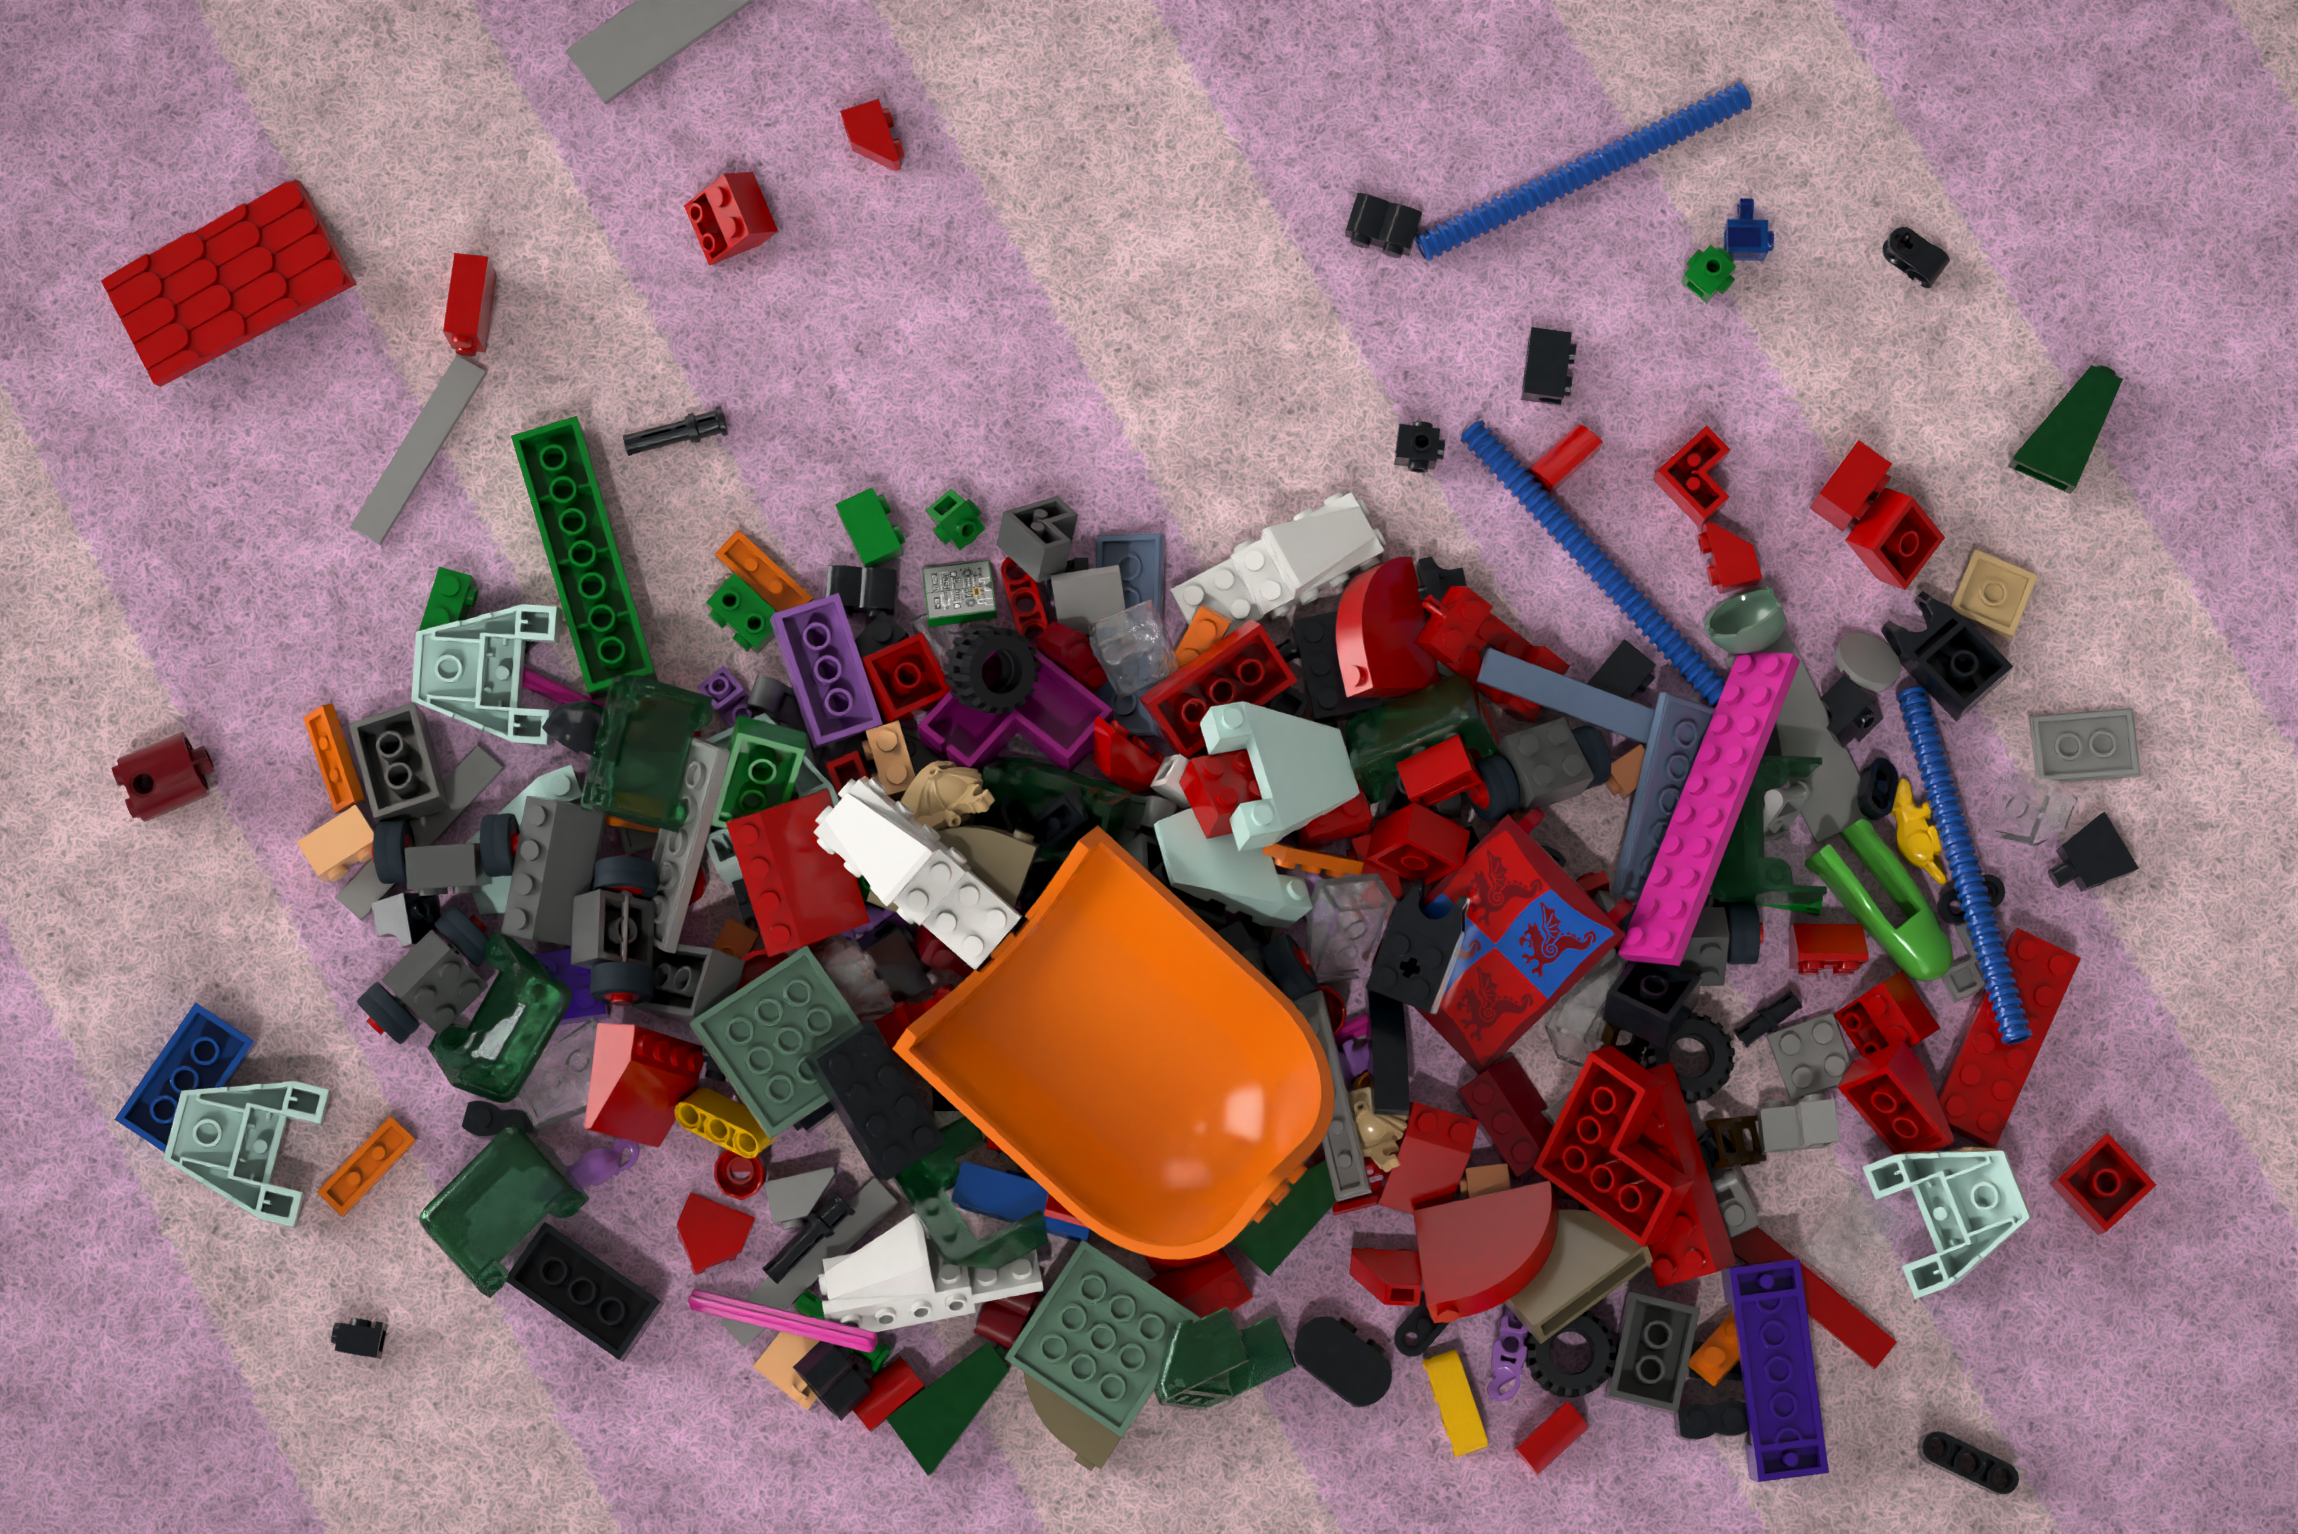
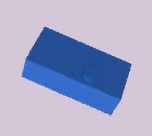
M195 1002L114 1120L165 1153L181 1091L227 1087L257 1042Z
M962 1160L951 1198L953 1207L1032 1228L1079 1243L1082 1240L1088 1243L1091 1229L1044 1216L1048 1192L1036 1181L1027 1179V1175L1012 1170L1002 1172Z

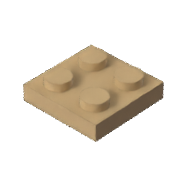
M1974 549L1950 607L1963 619L1966 617L1972 624L2012 639L2038 575Z

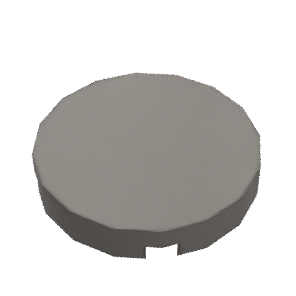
M1860 632L1850 633L1843 637L1835 648L1834 659L1836 666L1841 673L1845 670L1850 675L1849 679L1860 688L1876 692L1884 691L1887 687H1892L1900 677L1902 667L1899 657L1889 645L1875 636Z

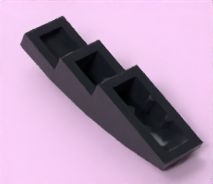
M1366 988L1365 1003L1368 1018L1366 1035L1369 1050L1367 1067L1373 1112L1379 1115L1409 1116V1076L1403 1003Z

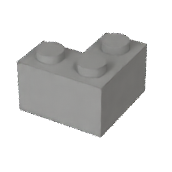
M1825 1094L1804 1096V1099H1800L1799 1103L1795 1106H1785V1101L1764 1103V1109H1759L1756 1112L1758 1116L1757 1125L1761 1153L1828 1148L1840 1141L1835 1099L1825 1100Z

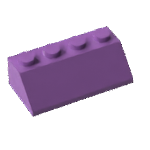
M839 593L774 613L770 618V622L813 749L850 738L868 729L883 725Z

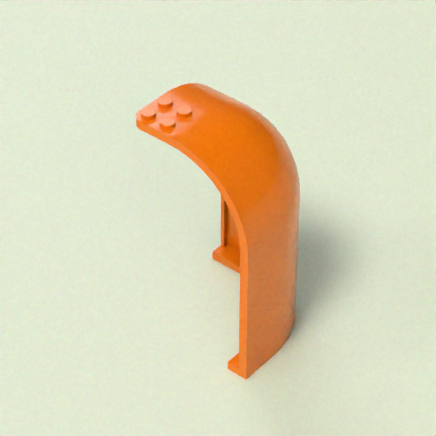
M1097 825L1077 842L1041 896L1026 913L1025 917L1027 920L1016 933H1009L990 954L992 959L979 972L975 969L953 991L908 1026L893 1047V1050L1064 1208L1095 1233L1120 1247L1149 1257L1177 1260L1197 1258L1224 1247L1253 1220L1256 1223H1260L1273 1208L1270 1203L1273 1202L1277 1206L1291 1191L1288 1183L1290 1182L1294 1185L1307 1171L1308 1168L1304 1163L1322 1142L1332 1120L1334 1109L1332 1074L1321 1043L1305 1017L1291 1000Z

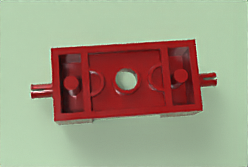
M1451 586L1441 602L1432 595L1425 598L1427 602H1423L1422 607L1431 612L1432 615L1414 643L1517 721L1534 723L1543 706L1476 682L1483 662L1480 658L1482 647L1488 644L1496 651L1563 676L1570 665L1547 647L1533 646L1490 613L1493 607L1491 604L1467 586Z

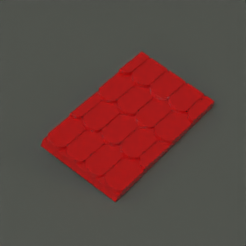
M296 179L291 182H284L248 204L243 203L197 231L184 234L154 253L141 256L101 280L153 384L160 387L357 285L308 192L301 182Z

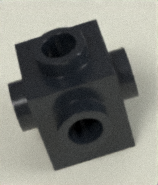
M1423 421L1413 422L1412 425L1399 424L1394 465L1407 466L1409 471L1416 473H1426L1428 469H1435L1437 459L1443 460L1445 439H1439L1440 428H1433V424Z

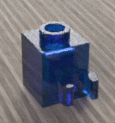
M1740 198L1739 204H1737V219H1727L1724 226V250L1735 261H1764L1768 251H1773L1774 232L1768 231V220H1753L1754 199Z

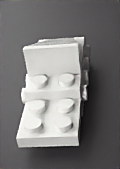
M1341 492L1326 499L1323 502L1325 506L1314 512L1309 508L1297 514L1293 518L1295 521L1263 529L1262 537L1259 541L1253 543L1252 540H1247L1233 549L1235 553L1231 555L1230 559L1172 588L1170 593L1188 626H1190L1200 606L1205 604L1232 620L1224 636L1226 637L1250 619L1255 622H1263L1269 618L1272 621L1278 620L1290 612V607L1300 602L1302 605H1306L1321 596L1320 591L1330 586L1332 589H1337L1351 580L1349 576L1360 570L1364 571L1381 564L1379 560L1383 558V547L1386 546V542L1379 529H1372L1366 519L1370 514L1361 498L1356 500L1352 492L1344 496Z
M866 776L860 778L857 782L850 779L838 793L842 798L834 809L828 805L815 820L819 824L813 832L819 837L817 843L828 853L833 855L836 852L846 861L843 864L844 867L854 876L860 878L863 875L870 884V889L879 897L883 904L889 906L894 902L899 907L896 910L897 913L910 924L916 922L919 925H924L974 970L977 969L1022 918V915L970 871L971 868L966 864L967 859L964 855L953 847L948 849L939 841L941 837L933 828L927 824L922 826L912 817L914 813L908 806L899 800L897 802L893 801L885 794L887 789L873 777L868 779Z
M921 1212L912 1214L855 1253L823 1259L824 1274L818 1275L821 1294L828 1295V1301L822 1302L825 1320L873 1332L976 1313V1303L1044 1290L1032 1228L963 1241L961 1233L926 1239Z

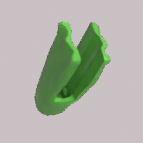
M1860 819L1839 833V835L1907 916V919L1895 929L1831 845L1827 844L1805 860V866L1821 878L1855 920L1863 925L1865 931L1909 977L1918 981H1933L1941 978L1950 970L1953 962V952L1948 936L1941 929L1936 915L1908 871L1881 839L1869 821Z

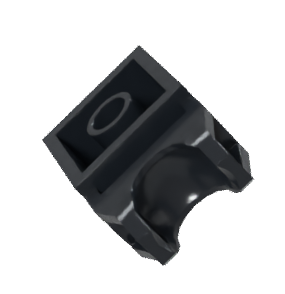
M1922 591L1914 602L1922 611L1927 629L1922 632H1911L1889 620L1883 625L1881 632L1899 657L1900 664L1922 687L1926 688L1927 692L1957 722L2007 678L2013 665L1966 617L1963 619L1952 607ZM1963 668L1966 671V673H1962L1958 670Z
M1416 878L1410 892L1396 906L1365 988L1425 1012L1437 1014L1466 935V913L1470 898L1460 895L1456 905L1451 908L1448 915L1434 920L1428 917L1424 911L1423 902L1426 881ZM1416 959L1418 961L1416 966H1420L1419 974L1412 973L1409 977V971H1406L1407 964L1412 963Z

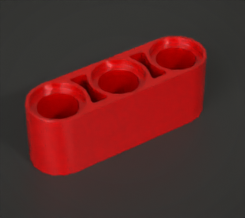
M1007 557L1001 565V578L1016 631L1019 632V635L1025 637L1029 632L1035 630L1042 633L1048 627V622L1036 581L1027 573L1020 580L1010 579L1007 576L1008 570L1012 567L1020 566L1010 557ZM1031 599L1035 603V607L1030 612H1021L1016 607L1019 600ZM1030 644L1039 652H1041L1038 645Z

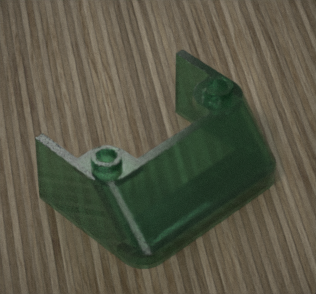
M1773 755L1762 757L1710 888L1711 893L1716 899L1722 902L1812 905L1827 894V886L1793 885L1792 870L1789 864L1781 858L1765 857L1763 791L1781 788L1786 784L1788 777L1806 778L1822 765V757Z
M966 1116L939 1129L946 1143L892 1178L942 1258L951 1265L991 1270L999 1269L1048 1243L1044 1214L1040 1209L979 1241L975 1239L946 1194V1191L955 1187L960 1171L955 1159L984 1143L982 1131Z
M1224 1307L1196 1322L1190 1319L1173 1327L1175 1332L1169 1336L1154 1392L1161 1406L1204 1410L1234 1398L1297 1366L1276 1315H1272L1242 1330L1237 1329L1229 1307Z

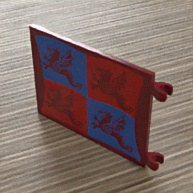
M1538 807L1531 810L1519 823L1509 813L1465 856L1462 868L1446 875L1424 897V911L1428 917L1434 920L1448 915L1451 908L1456 905L1460 895L1470 898L1466 913V935L1437 1014L1428 1013L1418 1008L1415 1009L1479 1075L1487 1071L1627 935L1618 923L1634 908L1633 903L1629 899L1624 898L1607 914L1529 834L1546 816ZM1384 938L1365 956L1373 965ZM1416 959L1412 963L1407 964L1406 971H1409V977L1412 973L1419 974L1420 966H1416L1418 962Z

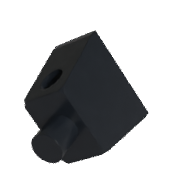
M2103 812L2056 850L2062 863L2049 869L2048 875L2057 888L2074 880L2080 892L2128 876L2139 869L2107 814Z

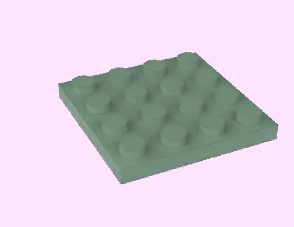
M805 946L692 1020L689 1025L768 1139L771 1140L829 1101L804 1058L860 1023V1020L808 946Z
M1082 1240L1004 1359L1121 1438H1124L1201 1318Z

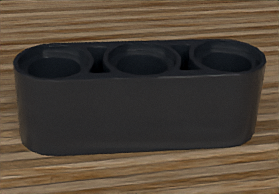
M1937 1431L1923 1435L1918 1441L1917 1451L1923 1461L1991 1494L2002 1495L2011 1493L2018 1486L2019 1476L2015 1467L1955 1437ZM1932 1438L1938 1439L1943 1445V1453L1938 1458L1932 1457L1927 1450L1928 1442ZM1965 1453L1973 1456L1975 1460V1469L1971 1473L1964 1472L1960 1467V1458ZM1996 1469H2002L2008 1478L2006 1486L2002 1489L1996 1487L1992 1481V1475Z

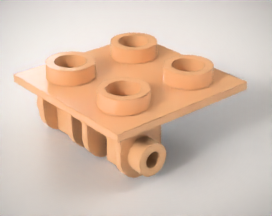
M780 1331L754 1364L753 1368L802 1407L809 1410L818 1397L796 1373L793 1366L819 1340Z

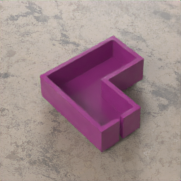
M1035 649L1037 654L1033 656V659L1039 660L1040 668L1035 669V674L1039 675L1038 683L1033 682L1032 688L1035 691L1032 696L1026 695L1024 697L1027 702L1022 707L1015 705V711L1011 713H986L963 706L959 703L960 699L953 698L949 691L917 727L920 741L943 760L947 756L948 761L954 762L957 767L974 768L978 770V773H981L1018 733L1070 774L1094 748L1095 719L1100 716L1110 724L1114 720V713L1111 707ZM996 651L986 658L982 667V678L987 688L997 681L1001 672V660Z

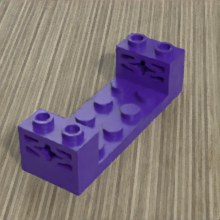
M1800 1259L1739 1265L1721 1270L1725 1303H1731L1733 1307L1751 1443L1745 1444L1749 1479L1763 1482L1829 1473Z

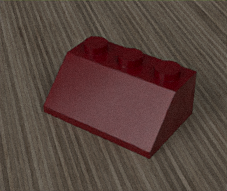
M1514 1055L1459 1088L1456 1095L1472 1119L1479 1121L1478 1128L1503 1164L1507 1163L1508 1172L1513 1180H1515L1535 1166L1553 1127L1542 1113L1548 1107Z

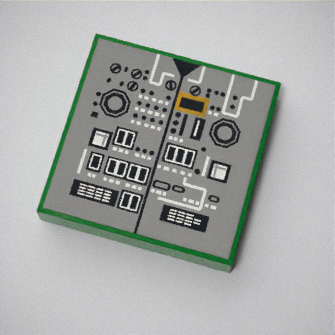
M990 560L922 568L929 627L997 619Z

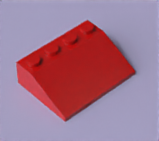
M829 789L739 816L726 822L768 957L797 949L870 923L856 876L844 867L843 864L846 861L835 852L832 855L825 851L817 843L819 837L813 833L819 826L815 820L828 805L834 809Z
M598 1023L584 1129L659 1148L676 1120L674 1111L676 1105L692 1093L699 1081V1073L704 1063L703 1046L637 1025Z

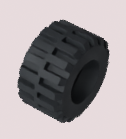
M980 624L975 625L974 629L967 628L962 631L963 638L956 637L952 641L955 645L954 649H948L945 655L950 657L949 664L944 663L943 671L949 672V676L944 679L947 686L953 687L950 691L953 698L960 699L959 703L965 707L991 714L1011 713L1015 711V705L1022 707L1027 702L1024 697L1026 695L1032 696L1035 691L1032 688L1033 682L1038 683L1039 675L1035 674V669L1040 668L1039 660L1033 659L1037 652L1033 646H1028L1030 640L1023 635H1019V632L1016 630L993 625ZM996 651L1001 660V672L997 681L987 688L982 678V667L986 658Z
M1695 1012L1690 1014L1666 1049L1649 1042L1643 1056V1061H1646L1645 1069H1649L1670 1062V1049L1676 1041L1682 1038L1697 1040L1705 1047L1709 1056V1065L1701 1076L1688 1078L1680 1075L1675 1070L1684 1101H1688V1104L1696 1103L1699 1100H1706L1718 1092L1729 1080V1075L1733 1071L1735 1064L1733 1062L1735 1049L1731 1048L1730 1042L1732 1039L1729 1033L1725 1035L1722 1031L1724 1027L1719 1022L1717 1024L1711 1021L1712 1017L1707 1015L1703 1017L1697 1016L1698 1013Z
M1587 1310L1542 1344L1529 1333L1527 1337L1528 1342L1525 1345L1527 1347V1359L1525 1362L1527 1368L1529 1367L1532 1373L1531 1377L1533 1380L1537 1381L1543 1390L1549 1391L1558 1397L1576 1398L1598 1389L1609 1378L1611 1369L1614 1368L1616 1362L1614 1360V1354L1617 1353L1616 1345L1612 1341L1614 1336L1605 1327L1606 1323L1602 1319L1596 1318L1594 1313ZM1575 1332L1587 1340L1591 1349V1358L1586 1368L1581 1372L1567 1374L1558 1370L1553 1364L1550 1357V1346L1559 1334Z

